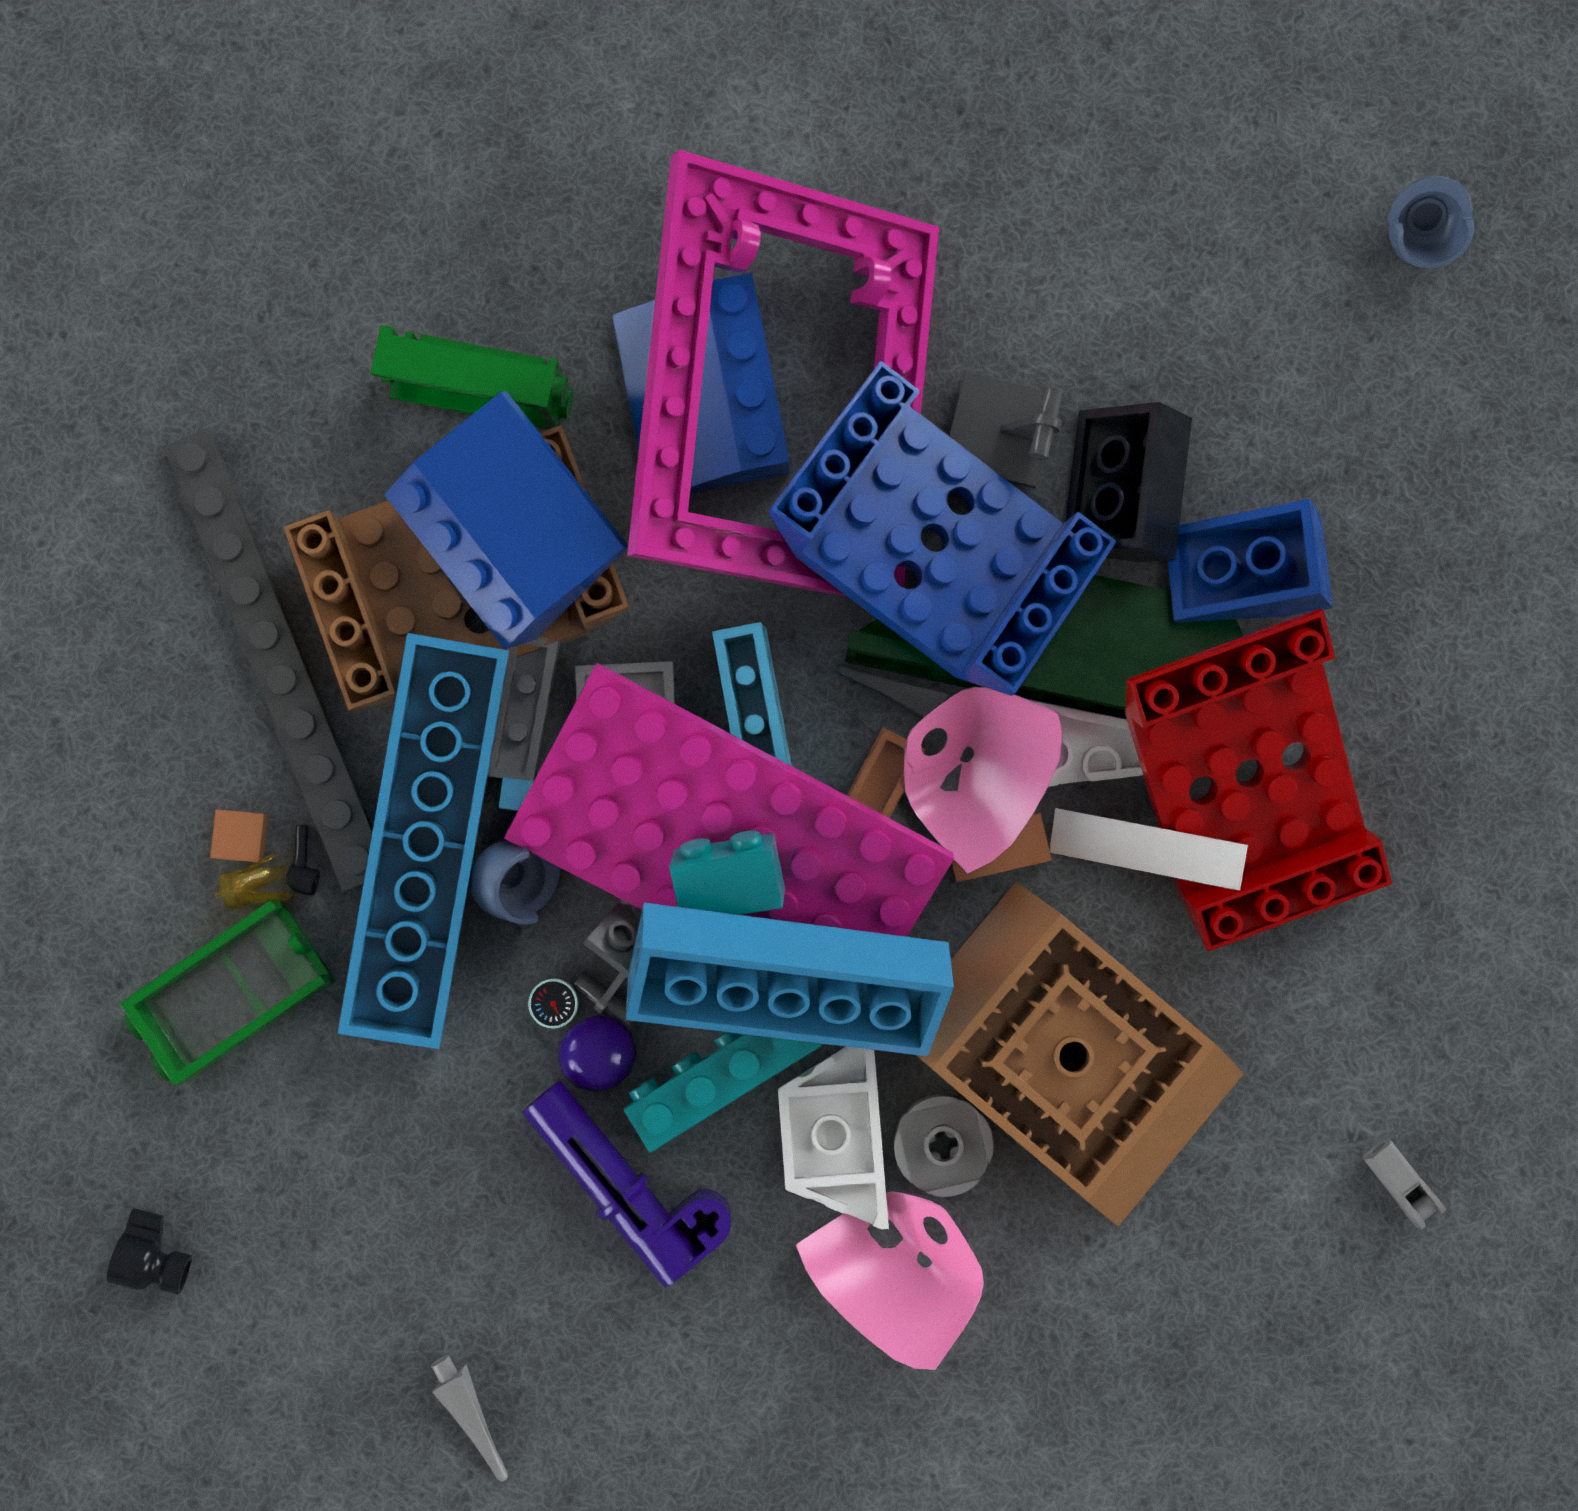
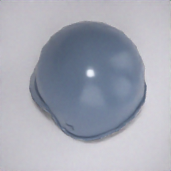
M1428 176L1409 184L1394 200L1389 217H1387L1390 244L1397 256L1409 265L1428 269L1446 266L1462 256L1468 249L1474 233L1472 202L1466 188L1458 181L1445 176Z
M503 840L489 846L476 858L470 873V891L479 908L490 916L516 924H534L538 922L536 911L541 909L551 899L557 889L560 867L529 852L527 847L521 848L508 840Z

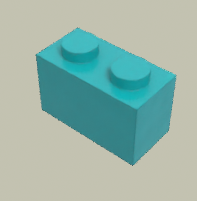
M756 830L743 831L733 835L728 841L710 843L709 839H694L681 844L680 848L674 849L669 869L678 907L736 915L783 908L785 885L774 833L761 835Z

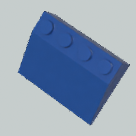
M752 273L716 279L712 283L690 493L789 474L790 462ZM655 300L612 315L638 451Z
M507 391L497 394L416 459L384 494L504 650L537 639L628 548V544Z

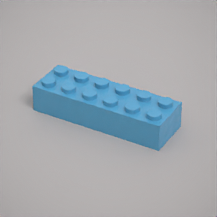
M644 903L628 972L626 1020L928 1056L954 988L949 943Z

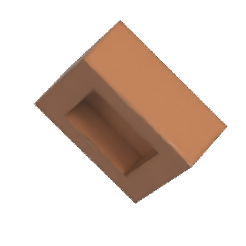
M215 809L210 858L264 863L269 814Z

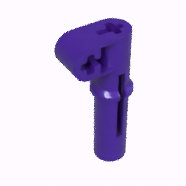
M560 1080L543 1092L521 1112L599 1207L596 1211L597 1216L600 1219L610 1220L664 1287L671 1285L717 1248L728 1236L731 1227L730 1207L721 1194L709 1189L698 1190L689 1195L668 1213L647 1187L648 1177L645 1173L636 1174ZM574 1135L579 1140V1142L584 1146V1148L588 1151V1153L593 1157V1159L597 1162V1164L602 1168L606 1175L611 1179L615 1186L620 1190L622 1196L633 1206V1208L642 1217V1219L644 1220L643 1222L640 1221V1219L627 1205V1203L624 1201V1199L618 1193V1191L614 1189V1187L609 1183V1181L600 1172L596 1165L591 1161L587 1154L582 1150L578 1143L573 1139ZM702 1210L706 1215L715 1211L714 1227L710 1228L706 1223L698 1227L697 1238L702 1244L696 1248L676 1222L682 1218L687 1226L692 1229L697 1223V1211Z

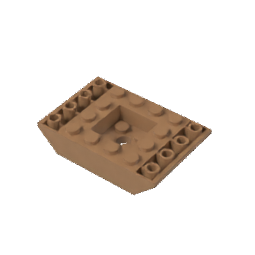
M1018 882L1013 883L951 957L954 983L952 994L929 1055H916L1118 1227L1244 1074L1206 1035L1066 917ZM1069 1042H1079L1086 1051L1085 1063L1077 1070L1070 1071L1064 1069L1059 1060L1060 1050Z

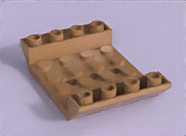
M562 425L540 432L549 446L586 491ZM389 500L338 518L332 511L328 510L283 527L348 711L352 712L395 703L407 633L504 650L490 630L484 633H473L470 631L468 618L474 611L473 608L453 585L449 577ZM612 563L539 636L547 638L544 646L557 641L562 644L589 634L630 609L614 564ZM520 644L518 645L516 657L518 658L543 648Z

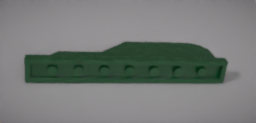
M1094 575L1014 695L1127 719L1125 703L1128 678L1243 637V634L1236 619L1176 623L1173 618L1171 591ZM878 619L858 631L851 630L845 662L964 688L983 687L955 678Z

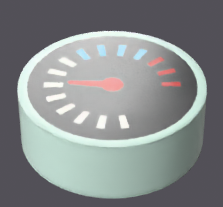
M559 978L540 982L532 990L528 1001L532 1018L539 1025L546 1028L554 1029L565 1026L574 1019L579 1009V996L576 989L569 982Z

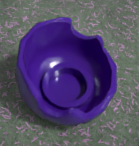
M597 1015L588 1017L567 1030L561 1041L558 1059L562 1074L576 1088L592 1092H603L620 1084L631 1073L637 1053L632 1034L618 1020Z

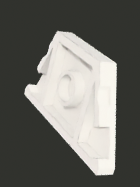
M844 1047L778 1087L785 1190L806 1199L820 1202L840 1213L849 1214L881 1230L889 1229L875 1053L871 1049Z

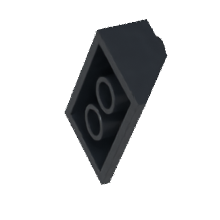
M1161 402L1079 410L1065 522L1075 513L1080 512L1114 538L1117 542L1106 558L1133 562L1175 561L1192 418Z

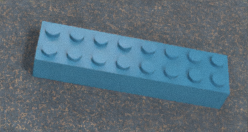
M407 633L337 1034L434 1049L440 1048L510 652L508 650Z

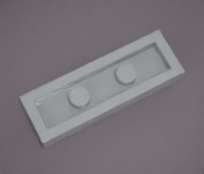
M538 637L535 640L523 643L542 647L543 649L518 658L516 657L518 645L507 649L510 654L488 777L535 780L560 649L559 641L545 646L548 638Z

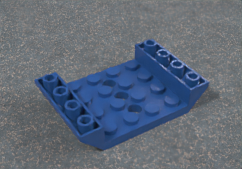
M880 360L775 501L768 514L798 560L955 678L1012 696L1033 668L1117 541L1080 512L1075 513L1064 523L1055 518L910 407V404L920 390ZM951 493L961 495L968 504V513L959 515L951 511L947 504V495ZM927 529L937 532L942 540V550L939 552L928 550L922 544L921 531ZM903 566L913 571L916 576V587L914 589H905L896 582L894 577L896 567Z

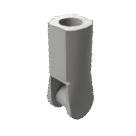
M1390 1138L1381 1140L1363 1154V1160L1418 1229L1423 1230L1426 1227L1424 1221L1436 1211L1439 1214L1446 1211L1442 1202L1416 1173ZM1417 1187L1423 1196L1413 1204H1410L1405 1196Z

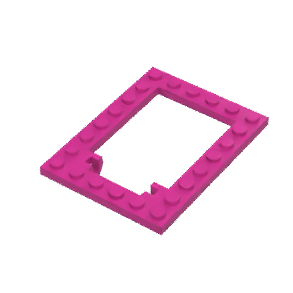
M678 150L671 155L627 556L847 597L798 560L779 530L688 512L714 267L736 273L746 271L758 252L761 232L855 258L853 273L868 276L869 278L864 286L851 291L850 303L879 311L874 369L881 360L918 388L920 392L910 404V407L921 414L939 227ZM731 239L737 240L735 247L730 251ZM899 566L894 570V577L896 582L904 588L906 567Z

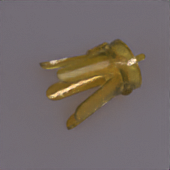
M273 852L243 870L222 873L220 876V891L214 893V896H222L224 903L230 910L241 909L251 903H264L270 900L275 902L290 900L293 897L289 892H254V889L286 876L288 868L285 865L254 870L274 858L276 852Z

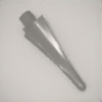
M449 1355L440 1357L431 1364L438 1378L436 1380L438 1385L433 1389L432 1393L474 1443L497 1480L500 1482L505 1481L508 1478V1473L488 1430L467 1364L457 1370Z

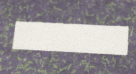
M1055 808L1050 843V853L1239 891L1248 845L1059 808Z

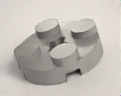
M947 1094L927 1096L913 1103L900 1116L893 1137L894 1156L903 1176L917 1188L938 1197L956 1196L972 1189L985 1173L988 1164L991 1162L994 1150L992 1132L984 1116L968 1101ZM942 1131L945 1132L948 1138L955 1137L957 1140V1146L950 1148V1157L946 1159H941L938 1151L930 1152L929 1143L936 1141L935 1134Z

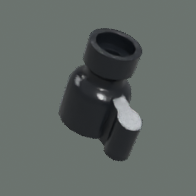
M133 1208L125 1231L119 1238L113 1251L107 1271V1282L136 1290L144 1289L151 1283L159 1285L161 1291L179 1295L188 1277L192 1255L179 1251H173L169 1254L163 1253L161 1251L164 1216Z

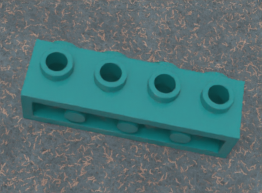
M725 1032L714 1039L718 1048L701 1058L698 1052L695 1051L671 1066L675 1072V1075L660 1084L653 1077L629 1092L633 1101L628 1103L623 1110L647 1150L651 1153L821 1047V1043Z

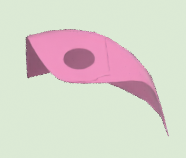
M973 687L961 690L926 715L910 731L904 753L905 794L912 809L926 829L942 847L953 852L954 860L967 874L991 863L1009 848L1030 820L1043 798L1061 756L1063 732L1058 712L1017 695L1010 696L986 687ZM935 728L943 729L947 735L944 748L935 755H925L921 749L922 740L925 735ZM966 747H971L974 751L971 761H960V757H962ZM962 764L958 790L944 791L940 787L946 776L954 768Z
M893 1191L886 1193L888 1219L892 1221L903 1237V1240L895 1248H882L867 1230L870 1223L846 1213L841 1214L796 1244L803 1265L822 1296L875 1346L895 1361L914 1369L936 1370L966 1327L981 1299L984 1281L982 1268L947 1211L940 1205L924 1198ZM925 1217H933L943 1225L948 1237L945 1244L935 1242L927 1234L923 1223ZM919 1252H923L924 1255L930 1258L932 1261L931 1266L925 1268L918 1263L917 1257Z

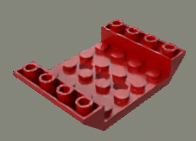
M1321 609L1127 679L1125 714L1158 827L1248 845L1240 891L1173 877L1183 904L1204 948L1208 952L1392 884L1382 840L1364 826L1323 665L1324 662L1335 659V654L1325 614ZM1300 742L1303 746L1301 758L1292 765H1284L1282 755L1286 747L1292 743ZM1254 759L1257 762L1255 775L1248 781H1237L1236 770L1238 766L1246 760ZM1199 777H1210L1211 787L1209 792L1199 799L1190 798L1189 789L1191 784Z

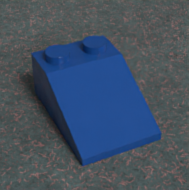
M1310 499L1179 525L1175 561H1168L1173 618L1176 623L1285 617L1312 612L1317 609L1333 608L1322 516Z

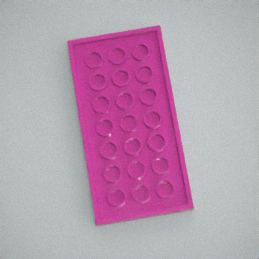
M596 663L504 837V839L521 848L527 847L529 852L642 910L644 903L678 907L669 865L674 849L680 848L681 844L701 838L709 839L710 843L728 841L733 835L750 830L759 831L761 835L774 833L785 885L783 908L742 915L905 937L910 933L954 860L952 851L599 663Z

